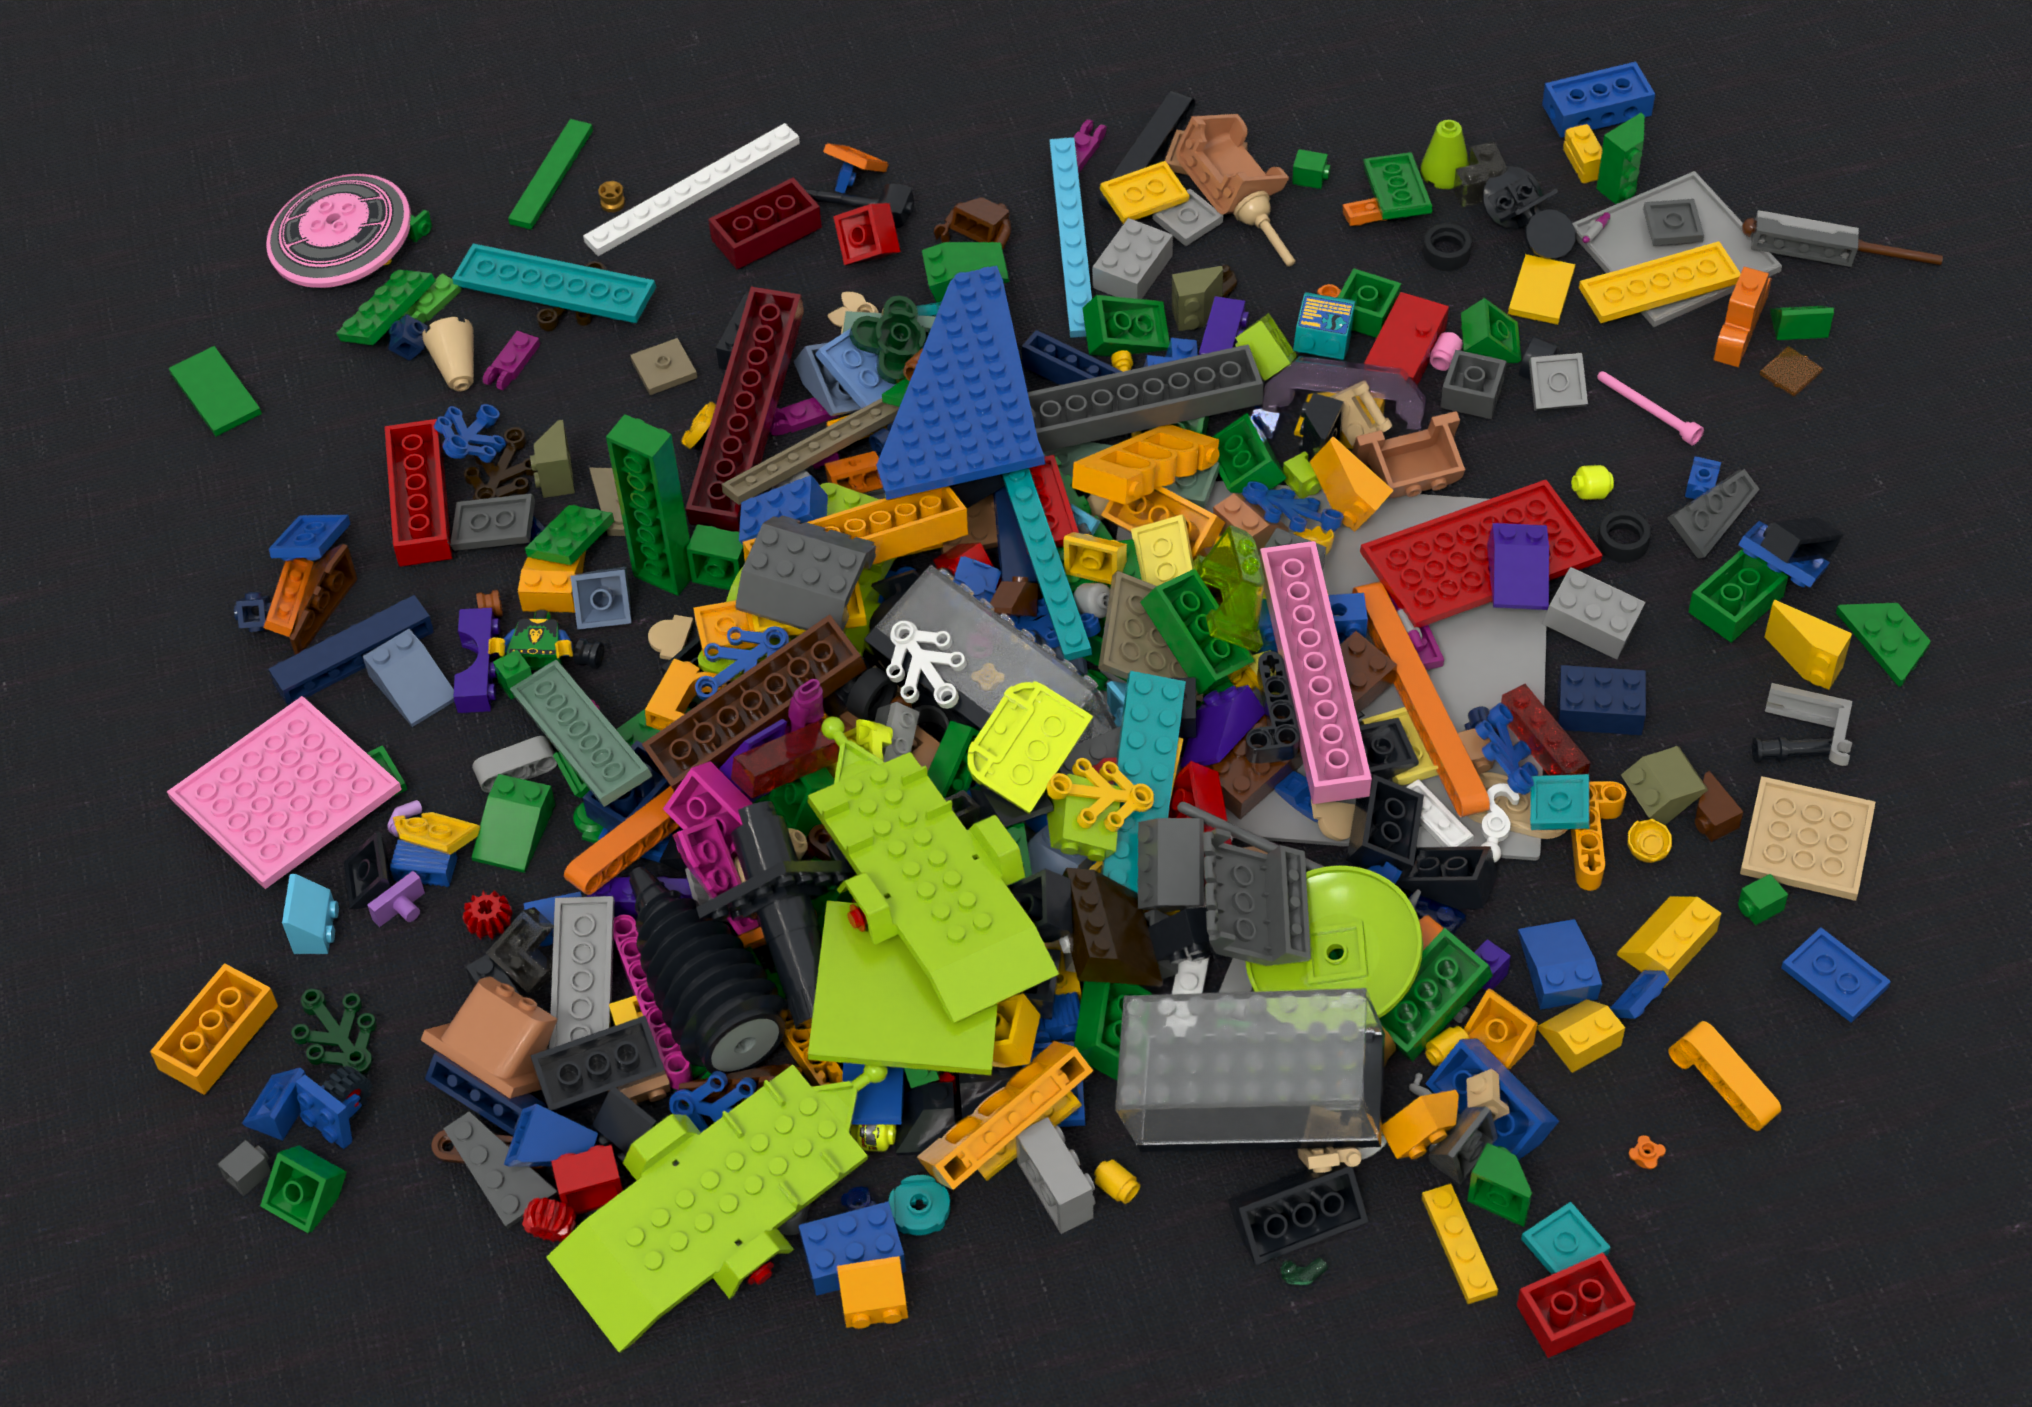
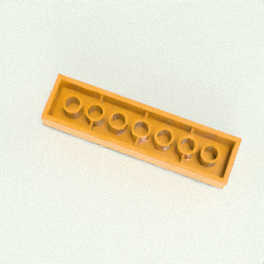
M949 486L889 500L883 498L807 522L826 528V532L834 530L851 535V539L858 537L874 542L876 557L873 564H879L895 557L904 556L914 551L930 548L934 545L968 535L967 508ZM756 538L743 542L745 562Z

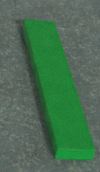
M573 119L569 120L508 217L509 224L532 230L593 132L592 124Z

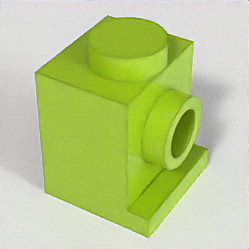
M1306 451L1283 463V471L1287 477L1284 482L1300 499L1315 495L1321 490L1322 487L1308 462Z

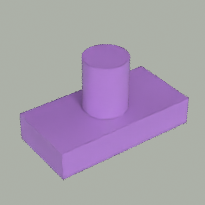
M414 871L368 904L372 920L379 927L398 913L407 922H412L419 916L420 909L413 902L425 892L420 877Z

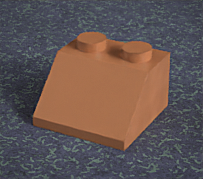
M1233 493L1213 507V514L1226 522L1220 534L1223 536L1225 530H1230V536L1237 539L1236 548L1240 551L1241 544L1245 542L1248 545V554L1258 552L1261 548H1264L1276 528L1289 532V528L1281 521L1279 523L1266 521L1264 519L1265 510L1260 505L1249 503L1240 494Z

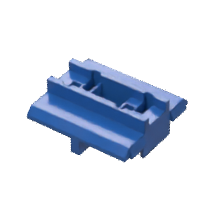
M961 556L946 599L948 600L952 595V599L949 602L967 608L970 611L987 615V607L996 592L995 589L1001 571L985 563Z

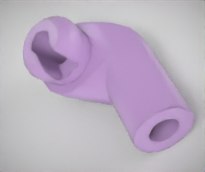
M418 800L394 809L387 825L389 832L395 837H399L394 825L393 817L405 815V819L422 813V806Z

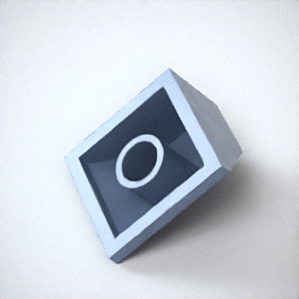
M627 567L602 569L570 576L577 630L632 623Z

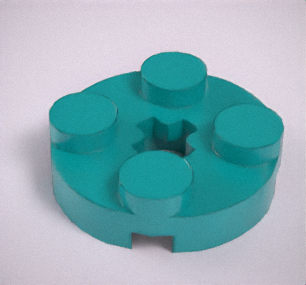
M927 1175L909 1176L902 1180L901 1185L895 1191L893 1189L889 1196L890 1208L899 1232L911 1235H926L940 1231L945 1226V1221L950 1213L949 1193L934 1178ZM916 1200H922L923 1204L927 1205L923 1210H916L911 1206L916 1205Z

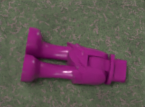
M811 679L801 685L790 700L788 717L791 720V726L786 725L782 751L801 753L807 748L806 741L813 745L821 740L823 735L821 730L822 717H824L823 690L817 679Z

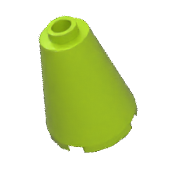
M1444 120L1437 125L1421 163V175L1424 181L1428 183L1429 180L1434 183L1436 188L1452 189L1462 185V181L1468 179L1470 164L1461 125L1453 120Z

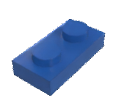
M1644 970L1610 1007V1010L1617 1018L1635 1019L1643 1014L1644 1008L1650 1001L1662 992V988L1670 979L1664 971Z

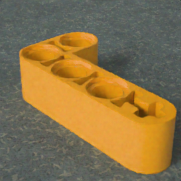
M1589 782L1590 829H1571L1576 882L1584 890H1596L1602 884L1605 858L1600 819L1617 818L1623 812L1626 790L1618 782Z
M789 1010L788 1018H791V1019H792V1016H791V1013H790V1010ZM793 1019L786 1021L785 1035L782 1041L799 1067H803V1072L812 1086L842 1082L843 1071L837 1062L820 1061L822 1063L813 1065V1062L819 1060H808L811 1028L798 1030L795 1028ZM800 1040H807L806 1042L798 1043Z
M1705 1021L1699 1022L1669 1048V1055L1675 1064L1682 1069H1688L1694 1064L1740 1118L1753 1130L1760 1131L1781 1112V1105L1776 1097L1711 1024Z

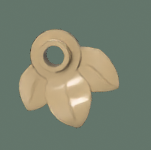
M842 292L844 307L829 313L828 318L834 325L842 327L841 334H843L846 311L878 313V310L874 305L866 302L861 294Z

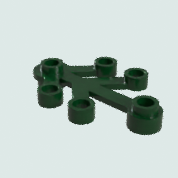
M317 989L306 990L301 997L304 1011L309 1015H316L328 1032L311 1031L305 1024H298L291 1031L295 1043L300 1045L315 1043L306 1050L308 1061L313 1065L327 1063L343 1065V1067L352 1066L362 1075L365 1074L372 1064V1056L367 1047L371 1034L377 1027L375 1017L370 1013H364L359 1016L357 1023L360 1032L354 1046L349 1038L356 1014L362 1007L359 995L349 993L343 998L342 1002L345 1011L339 1026L326 1008V1000L323 993ZM351 1001H357L356 1004L352 1006L348 1005ZM366 1021H372L367 1026L363 1025V1023ZM300 1032H306L305 1035L301 1037L297 1036ZM319 1044L339 1046L343 1053L325 1052ZM320 1052L317 1057H312L313 1053ZM360 1058V1060L353 1062L354 1059Z

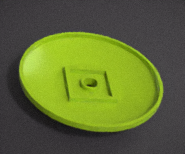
M1328 866L1306 872L1311 959L1304 962L1270 966L1245 961L1247 974L1256 995L1263 1005L1277 1018L1299 1029L1363 1027L1378 1020L1393 1009L1412 986L1422 960L1423 935L1416 911L1407 896L1399 887L1382 875L1353 866ZM1337 948L1344 950V954L1340 959H1329V954L1332 950Z

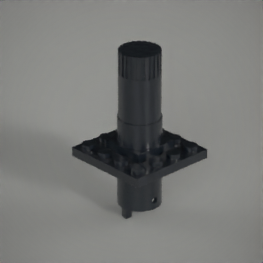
M759 802L738 810L743 825L731 833L746 881L696 907L700 919L712 918L714 922L726 918H731L732 921L750 918L752 921L759 920L766 945L770 949L786 1001L788 1002L795 1028L798 1030L809 1029L812 1025L822 945L821 927L812 900L828 893L829 887L840 886L843 881L849 879L856 872L848 861H798L785 818L777 815L773 802Z

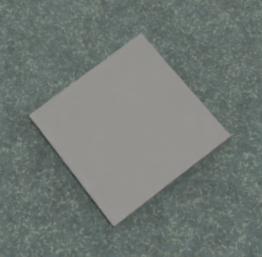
M1695 171L1572 223L1577 241L1606 273L1720 241L1740 273L1745 266L1769 273L1770 277L1781 272L1782 265L1770 252L1751 249V236L1747 237L1743 234V223ZM1694 199L1704 232L1703 242L1653 246L1643 211L1644 202ZM1605 212L1609 213L1611 218L1606 226L1590 243H1584L1582 236L1587 232L1589 223L1593 219L1602 216ZM1736 284L1645 310L1641 313L1653 327H1656L1733 293Z

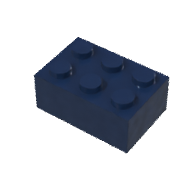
M1561 665L1558 681L1557 730L1642 735L1646 717V671Z
M638 740L631 748L649 768L652 777L605 807L590 790L583 797L586 816L609 831H612L670 787L647 754L642 743Z

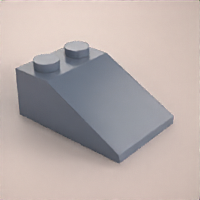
M827 343L805 346L794 360V364L803 385L831 416L854 413L860 410L859 405L815 355Z
M410 629L363 656L369 677L412 727L454 702V689L425 646Z

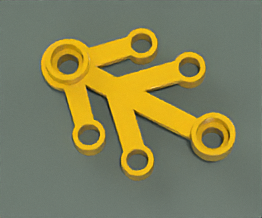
M1079 758L1072 766L1074 775L1086 777L1094 786L1072 784L1070 778L1062 773L1054 774L1046 786L1048 795L1055 800L1064 799L1067 795L1098 799L1092 806L1083 809L1077 816L1078 824L1086 829L1092 827L1097 820V816L1114 801L1124 802L1125 804L1117 812H1110L1104 820L1105 827L1112 832L1118 831L1123 825L1124 820L1134 811L1146 812L1152 807L1154 802V794L1149 786L1145 784L1134 785L1119 771L1118 766L1111 761L1105 762L1100 768L1099 773L1092 767L1090 761L1085 758ZM1113 780L1122 790L1114 789L1107 781ZM1084 816H1087L1090 821L1086 820ZM1111 819L1115 820L1117 824H1114Z

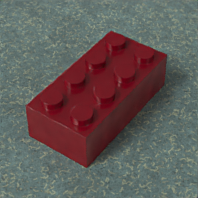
M794 177L708 219L711 240L736 269L822 228L820 206Z

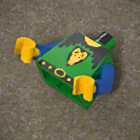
M537 610L534 619L519 620L516 628L512 629L503 639H489L488 654L499 653V656H504L505 653L509 654L518 650L531 670H540L555 660L562 665V655L573 657L572 650L574 645L566 631L559 629L558 621L550 620L551 614L548 611Z

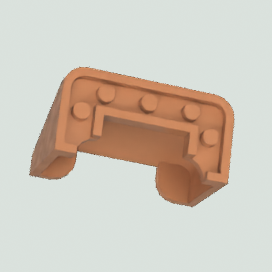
M1238 114L1192 116L1177 146V160L1218 213H1234L1238 203L1257 191H1265L1269 196L1282 191L1289 177L1280 167H1272L1266 174L1243 146L1248 131L1244 121Z

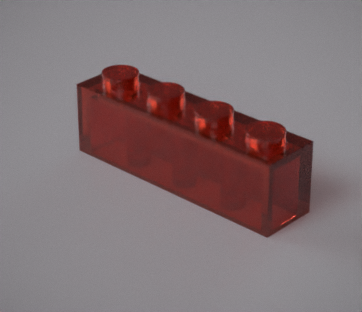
M1526 684L1502 695L1501 703L1507 706L1513 715V721L1508 724L1509 728L1520 741L1522 740L1528 744L1531 749V755L1548 776L1584 775L1589 773L1590 761Z
M821 719L734 756L731 780L751 798H755L838 762L840 748L834 740H830L823 735L821 726L825 719Z

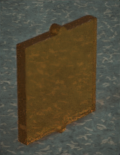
M1788 346L1760 371V375L1774 383L1775 387H1780L1795 396L1817 377L1823 368L1809 360L1807 355L1803 356Z

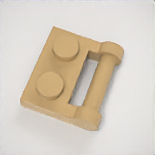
M1365 380L1330 396V398L1344 401L1342 431L1351 446L1354 445L1356 436L1380 430L1385 432L1392 427L1389 418L1384 417L1368 391L1370 387ZM1355 396H1360L1374 419V424L1370 422Z

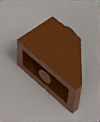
M1012 576V582L1001 581L987 607V613L1037 617L1038 584L1028 582L1029 577Z
M1709 771L1705 773L1703 780L1708 791L1699 798L1694 822L1698 831L1705 834L1712 842L1740 828L1743 811Z

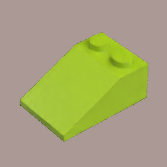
M1269 313L1236 337L1238 341L1235 344L1236 347L1249 344L1259 374L1264 381L1291 364L1297 357L1296 352L1293 351L1292 346Z

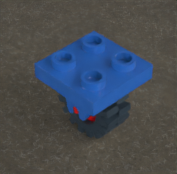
M344 1066V1069L339 1068L337 1074L332 1073L329 1076L330 1080L328 1082L325 1081L322 1086H319L304 1074L296 1081L301 1119L309 1127L314 1126L321 1131L328 1142H335L345 1149L352 1143L349 1119L355 1118V1113L362 1111L360 1107L367 1104L368 1100H366V1097L371 1095V1091H369L372 1089L371 1081L352 1066Z

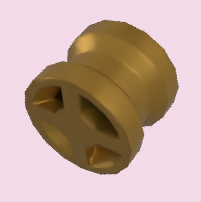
M607 181L599 187L598 192L603 210L612 213L620 211L624 207L625 199L623 187L620 183Z

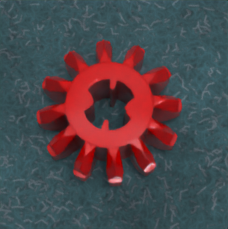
M483 890L480 897L472 895V902L465 903L464 923L467 925L468 931L471 934L476 933L480 940L485 935H488L493 940L495 933L504 935V927H511L512 908L509 906L507 898L504 895L499 896L495 890L490 895H487Z
M546 1197L542 1199L534 1198L529 1202L528 1207L525 1208L522 1223L528 1233H532L534 1237L551 1240L552 1242H562L574 1231L576 1214L572 1207L566 1206L565 1202H558L556 1199L550 1200Z

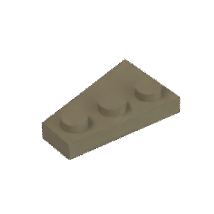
M589 468L601 511L613 513L615 522L606 530L607 535L625 536L612 468Z

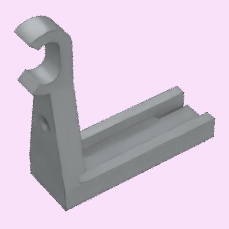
M1772 683L1765 712L1834 727L1829 759L1837 765H1848L1850 755L1847 753L1851 751L1852 742L1845 740L1852 701Z

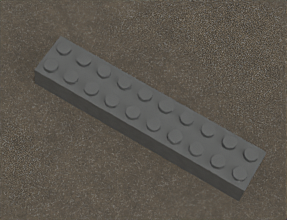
M1248 344L1028 392L1038 441L1042 451L1046 452L1263 404V382Z

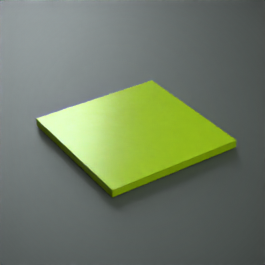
M827 901L808 1060L991 1075L998 1003L956 1023H952L929 978L899 935L874 945L871 940L868 923L865 924V931L861 932L858 928L854 929L848 920L847 913L850 912V905L854 904L859 908L857 903Z

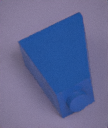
M534 1104L522 1110L504 1165L508 1167L552 1166L551 1161L558 1159L563 1154H579L588 1151L593 1146H597L595 1141L598 1133L538 1104Z

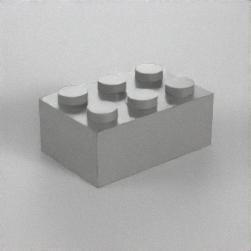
M1128 218L1094 264L1093 288L1115 297L1142 299L1173 256V235Z
M1570 567L1549 605L1542 624L1612 658L1618 659L1646 602Z
M1047 1117L1025 1128L1016 1136L1017 1163L1062 1234L1093 1218V1205L1096 1204L1093 1197L1095 1186L1089 1174H1083L1080 1170V1161L1074 1150L1067 1149L1064 1144L1065 1137L1059 1126L1054 1127Z

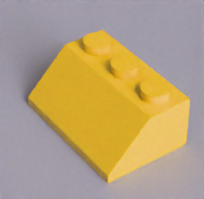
M1670 896L1617 952V956L1640 972L1644 970L1664 971L1670 979L1664 986L1666 988L1715 935L1721 912L1699 897Z

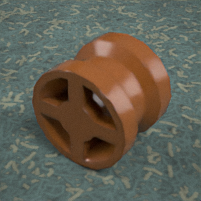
M493 590L491 594L476 593L478 608H492L496 617L503 616L498 590Z

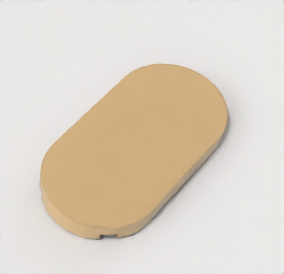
M1493 772L1478 774L1486 791L1499 783L1508 784V776ZM1531 790L1526 795L1518 793L1519 803L1517 805H1513L1505 796H1498L1494 799L1495 804L1508 816L1510 831L1541 839H1551L1564 834L1568 830H1531ZM1484 811L1468 815V817L1482 824V820L1488 812Z

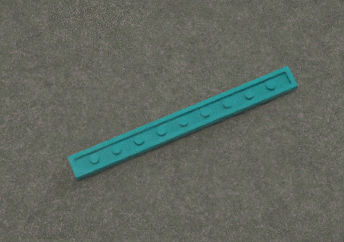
M1029 468L1001 474L1065 662L1092 655L1087 634Z

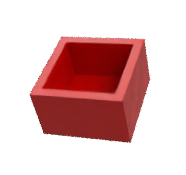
M611 1145L593 1146L586 1152L563 1154L558 1159L551 1161L561 1202H565L566 1206L572 1207L576 1215L599 1209L623 1192Z

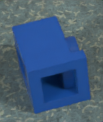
M1694 457L1685 497L1696 499L1717 484L1721 462Z

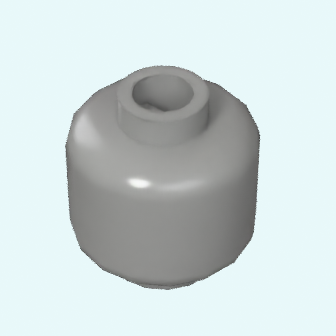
M1084 583L1078 586L1073 597L1079 614H1094L1098 619L1106 617L1110 594L1109 587L1102 583Z

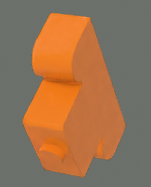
M1743 267L1731 295L1725 324L1717 341L1714 355L1715 361L1739 367L1768 298L1771 285L1769 273Z

